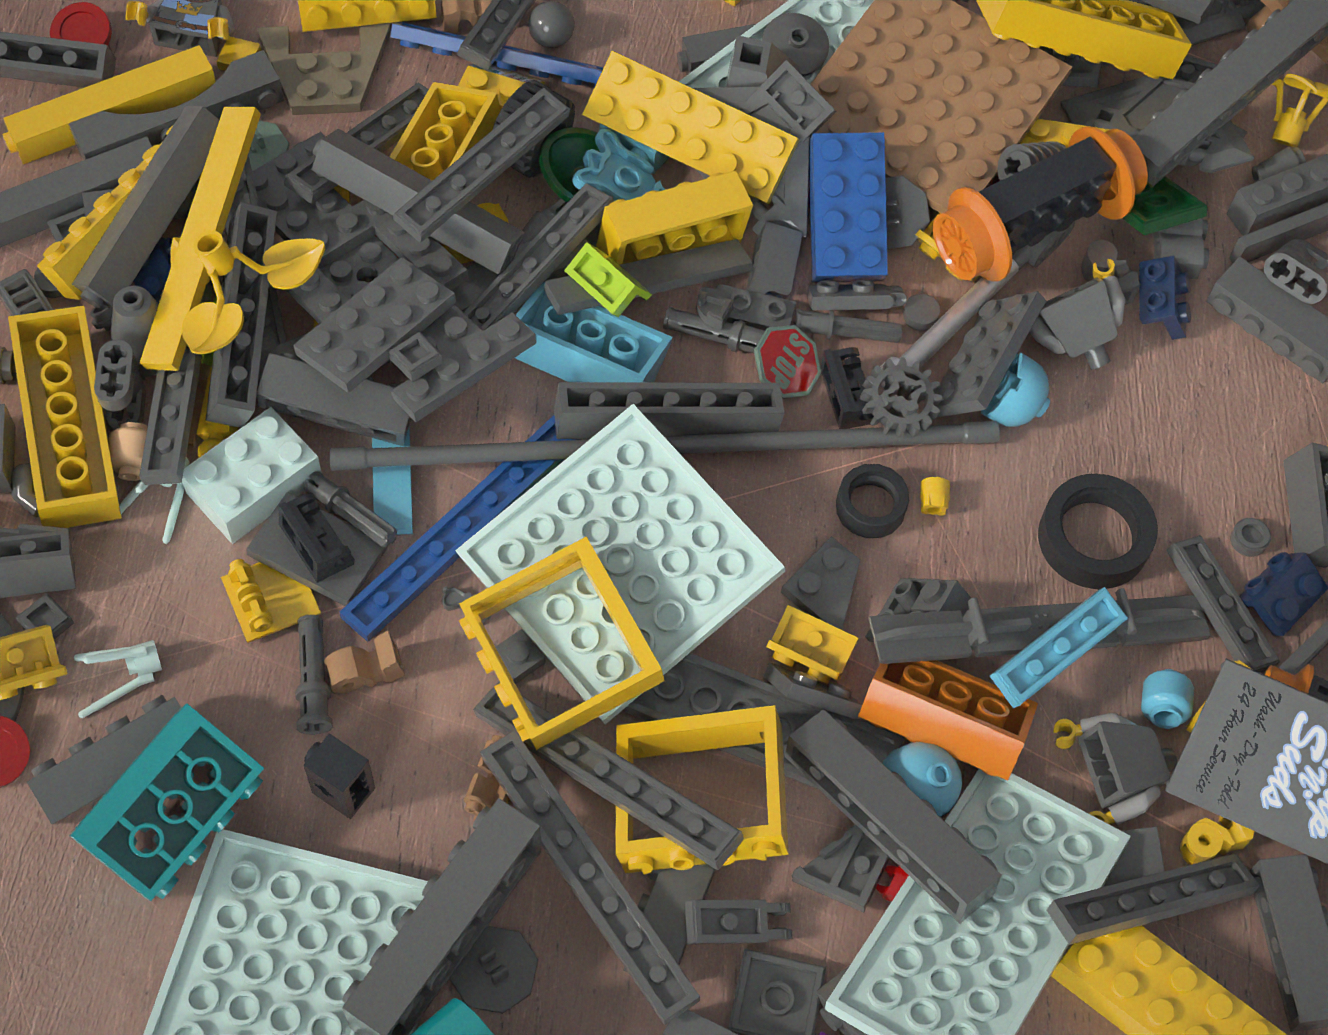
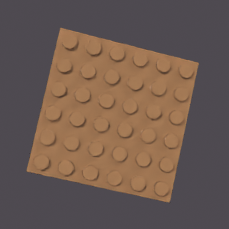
M874 0L811 82L816 91L837 111L816 133L884 132L885 178L903 175L926 193L929 207L943 213L947 211L950 195L955 190L961 187H968L979 192L992 184L998 175L997 166L1001 153L1007 147L1022 142L1070 75L1072 66L1039 48L1027 45L1021 40L1013 38L1002 40L992 34L985 18L952 0Z

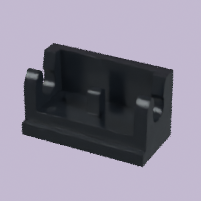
M856 347L833 351L831 349L824 350L820 367L839 429L871 425L870 423L874 417L872 413L863 414L862 411L868 402L860 400V395L866 388L862 386L865 377L861 368L860 358L857 357L860 354Z
M307 493L287 503L285 501L278 504L279 526L317 583L354 565L355 559L351 555V550L348 546L342 544L320 511V506L316 502L313 493Z

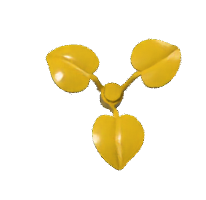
M1286 74L1284 81L1278 78L1272 83L1277 89L1276 114L1273 121L1278 123L1271 139L1277 143L1295 148L1298 147L1303 132L1308 131L1310 124L1327 104L1328 85L1321 82H1313L1304 76ZM1284 83L1304 90L1296 109L1287 107L1286 112L1282 113ZM1313 93L1323 97L1308 118L1305 119L1307 113L1302 110L1309 94Z
M208 231L201 234L194 242V250L208 270L209 277L206 285L212 280L217 302L216 304L213 302L201 303L191 309L185 316L182 323V336L191 352L206 354L217 351L231 343L242 329L244 322L243 310L235 303L224 304L225 297L218 276L226 275L233 269L236 258L259 274H267V279L273 287L292 289L303 285L313 276L325 251L324 241L317 239H293L277 243L265 251L263 254L265 266H261L242 254L237 246L229 248L219 232ZM173 237L171 266L181 239L178 237Z

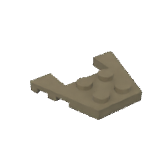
M390 23L359 26L360 51L290 54L288 26L258 27L259 40L280 78L282 92L292 115L361 112L374 80L373 74L377 63H380L385 42L389 40L391 35Z

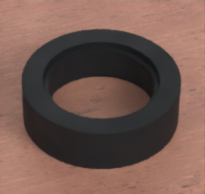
M1084 474L1071 478L1061 484L1051 495L1038 528L1039 545L1048 564L1069 582L1090 589H1101L1103 587L1110 589L1132 580L1144 567L1154 549L1158 535L1157 519L1152 506L1145 496L1128 482L1106 474ZM1085 503H1097L1110 507L1118 512L1127 522L1132 534L1131 549L1126 554L1110 560H1098L1087 557L1077 551L1067 540L1063 530V515L1071 508Z

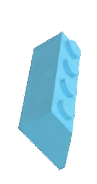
M545 282L529 297L516 314L535 333L536 344L515 357V359L567 382H654L673 338L623 315L617 317L602 306L558 315L544 291Z

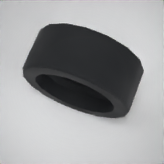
M863 464L853 468L843 477L836 498L837 515L843 526L853 534L864 538L885 537L892 534L902 524L910 501L909 489L902 476L892 468L881 464ZM863 485H874L883 488L892 496L894 508L890 514L883 517H869L861 514L853 507L851 494L855 488Z

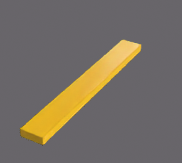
M256 107L223 108L140 360V364L146 369L179 370L187 346L182 336V323L187 313L200 304L209 277L208 270L194 250V242L201 234L208 231H217L221 235L223 234L261 116Z

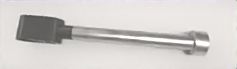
M1075 221L1062 232L1054 231L1046 235L1035 246L1030 247L1027 245L1017 250L1012 256V267L1006 278L993 282L982 277L901 356L906 359L907 366L912 367L918 361L920 362V369L1027 262L1036 268L1049 257L1069 236L1075 226ZM890 357L888 359H891L896 366L901 357Z

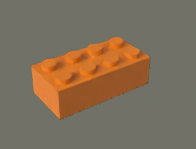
M937 660L890 664L880 663L858 717L869 721L875 727L886 728L905 736L911 742L935 744L946 750L955 760H961L981 769L987 775L998 776L1008 781L1025 744L1038 703L1027 699L1020 706L1012 708L996 685Z

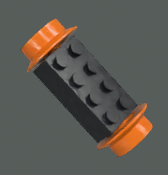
M1091 126L1082 127L1073 133L1068 148L979 192L968 187H961L955 190L950 195L947 211L937 215L933 223V235L938 252L951 272L963 280H971L980 275L989 281H1000L1008 276L1012 267V256L1016 251L1027 245L1030 247L1035 246L1046 235L1054 231L1062 232L1074 221L1082 217L1089 218L1096 213L1112 220L1121 219L1128 215L1133 208L1135 195L1141 193L1147 185L1148 171L1145 158L1132 137L1120 129H1110L1103 132Z

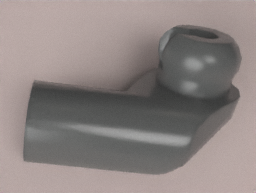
M19 464L12 471L11 496L24 509L38 518L39 513L35 492L33 491L31 464Z

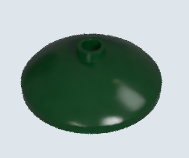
M578 127L564 128L551 134L542 146L539 157L542 174L553 192L566 203L580 190L574 186L572 178L578 170L585 168L583 162L585 153L590 149L600 152L595 142L598 132Z

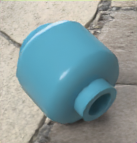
M1172 669L1160 670L1148 675L1143 682L1141 711L1144 717L1160 728L1170 729L1187 722L1192 716L1194 686L1187 676Z

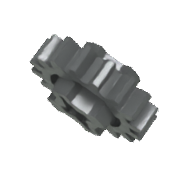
M901 357L896 366L891 359H887L883 368L878 365L873 368L871 376H867L862 385L866 389L861 393L860 400L868 402L862 410L863 414L872 413L874 417L870 424L874 426L882 423L884 425L882 433L885 435L890 429H895L897 438H901L905 430H908L909 434L914 437L920 428L926 431L932 423L931 419L935 420L940 412V409L936 406H939L942 396L934 394L940 383L930 382L928 378L932 371L929 369L921 373L919 371L920 362L918 361L912 367L907 366L906 359ZM885 382L886 385L884 386L883 393L878 395L880 384ZM924 400L923 410L918 414V404Z

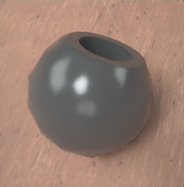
M542 2L531 11L528 20L529 33L534 41L543 47H561L572 37L575 28L574 17L569 8L560 2Z

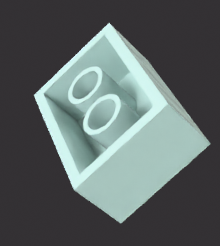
M270 407L184 468L182 482L186 494L223 535L234 544L268 519L287 492L297 497L305 491L304 483L306 480L314 485L316 482L310 479L309 475L316 471L321 472L318 456L277 412Z

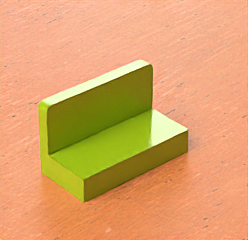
M588 242L585 243L564 270L611 314L617 317L623 313L636 295L646 300L652 296L644 286L608 254Z

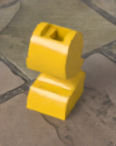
M1220 815L1218 820L1223 826L1205 817L1193 824L1185 834L1179 846L1180 854L1190 865L1213 859L1218 853L1226 855L1231 851L1244 849L1252 840L1255 831Z

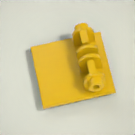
M236 559L229 564L230 570L228 574L221 577L247 643L298 624V619L302 616L321 615L309 587L261 562L250 565L245 563L243 559Z

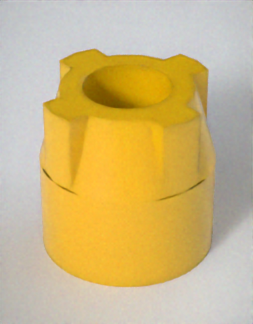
M928 477L920 482L922 514L946 515V509L949 508L950 501L949 480L941 477Z

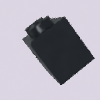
M330 733L322 743L318 741L308 750L303 766L312 793L351 820L375 789L369 760Z

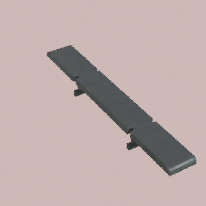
M1121 588L1115 592L1117 597L1115 601L1128 619L1091 649L1116 647L1120 641L1122 647L1202 641L1211 637L1202 607L1194 595L1128 599L1125 588ZM974 597L968 601L969 610L965 612L963 617L961 610L870 616L869 622L881 664L969 658L972 650H974L975 657L1013 655L1022 651L1083 602L980 609L978 599Z

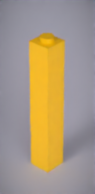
M198 45L6 116L3 120L8 132L2 135L10 153L17 152L24 165L76 145L69 127L71 122L100 111L116 114H145L179 106L209 89L216 82L214 71L201 46Z

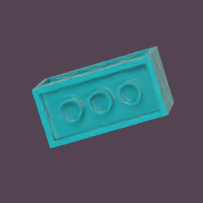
M186 703L176 712L69 836L145 899L152 901L155 896L163 899L179 881L174 874L182 864L185 863L191 866L205 851L207 845L202 841L210 831L219 833L233 818L235 812L230 809L239 798L247 800L261 785L263 780L258 775L264 767ZM194 766L197 768L205 766L209 770L206 774L209 778L208 783H194L192 780L195 776L192 772ZM166 798L169 800L178 798L181 801L179 808L182 812L179 816L171 815L167 817L164 814L166 806L163 802ZM151 830L153 833L151 841L154 843L151 849L142 848L138 851L135 847L138 842L134 837L136 832L145 833Z

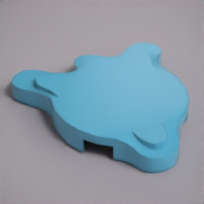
M610 129L599 130L595 137V142L600 152L594 149L587 150L583 157L585 168L578 170L572 178L576 188L581 189L587 183L613 197L614 201L641 197L653 190H666L660 181L655 182L651 174L654 167L638 154L627 150Z

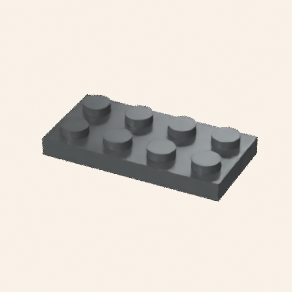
M401 257L293 345L295 353L349 393L390 359L389 351L416 333H421L456 304L455 293Z
M1038 291L1022 295L1016 294L999 300H990L980 308L977 320L964 336L961 348L957 355L949 362V369L934 393L942 396V401L939 406H936L940 409L937 417L986 410L1046 302Z

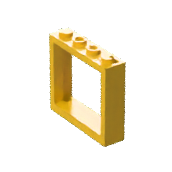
M587 536L459 603L465 617L458 621L469 641L477 638L482 650L476 652L485 672L488 674L495 671L500 683L495 685L494 688L505 708L511 704L513 705L518 717L512 720L519 736L523 742L531 739L536 750L665 681L662 668ZM583 568L641 672L538 726L481 620Z
M775 705L616 725V754L632 764L633 759L765 743L768 825L737 828L742 831L744 840L723 865H729L738 860L757 859L767 861V857L789 855L783 733ZM616 806V856L625 873L643 872V874H648L652 870L669 868L687 870L695 865L707 864L666 837L633 840V816Z

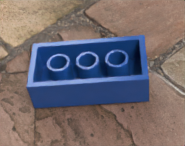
M884 132L813 133L810 139L809 155L812 282L824 280L836 282H854L856 280L883 281L888 275Z

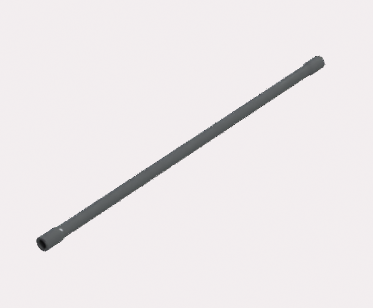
M981 421L953 425H930L926 431L920 428L914 437L909 434L908 430H905L901 438H897L895 429H890L886 435L883 434V427L664 437L680 454L937 443H998L1000 429L997 421ZM590 439L388 448H330L331 471L387 466L567 459Z

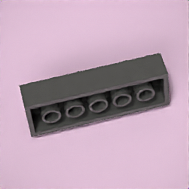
M499 798L491 809L486 806L481 810L473 823L474 832L466 842L460 840L454 846L447 859L450 864L441 876L434 874L422 891L424 898L415 910L409 908L400 918L396 926L397 935L389 945L383 943L376 950L369 963L372 967L362 981L356 979L345 992L342 999L345 1004L342 1009L351 1030L358 1035H409L540 855L541 833L539 824Z

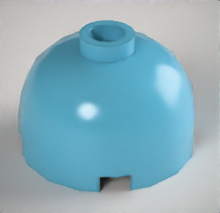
M1021 352L1016 354L986 410H981V414L1007 427L1021 426L1030 422L1035 416L1040 418L1050 404V399L1047 398L1049 393L1048 375L1043 367Z
M911 742L891 751L882 764L891 772H896L904 779L907 787L920 799L928 801L934 807L939 817L950 812L958 802L962 788L961 771L956 760L943 748L925 742Z

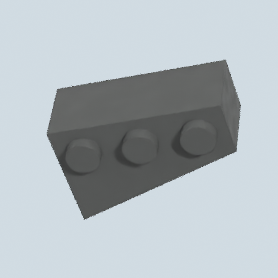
M19 524L18 529L0 527V598L76 589L75 562L68 528Z

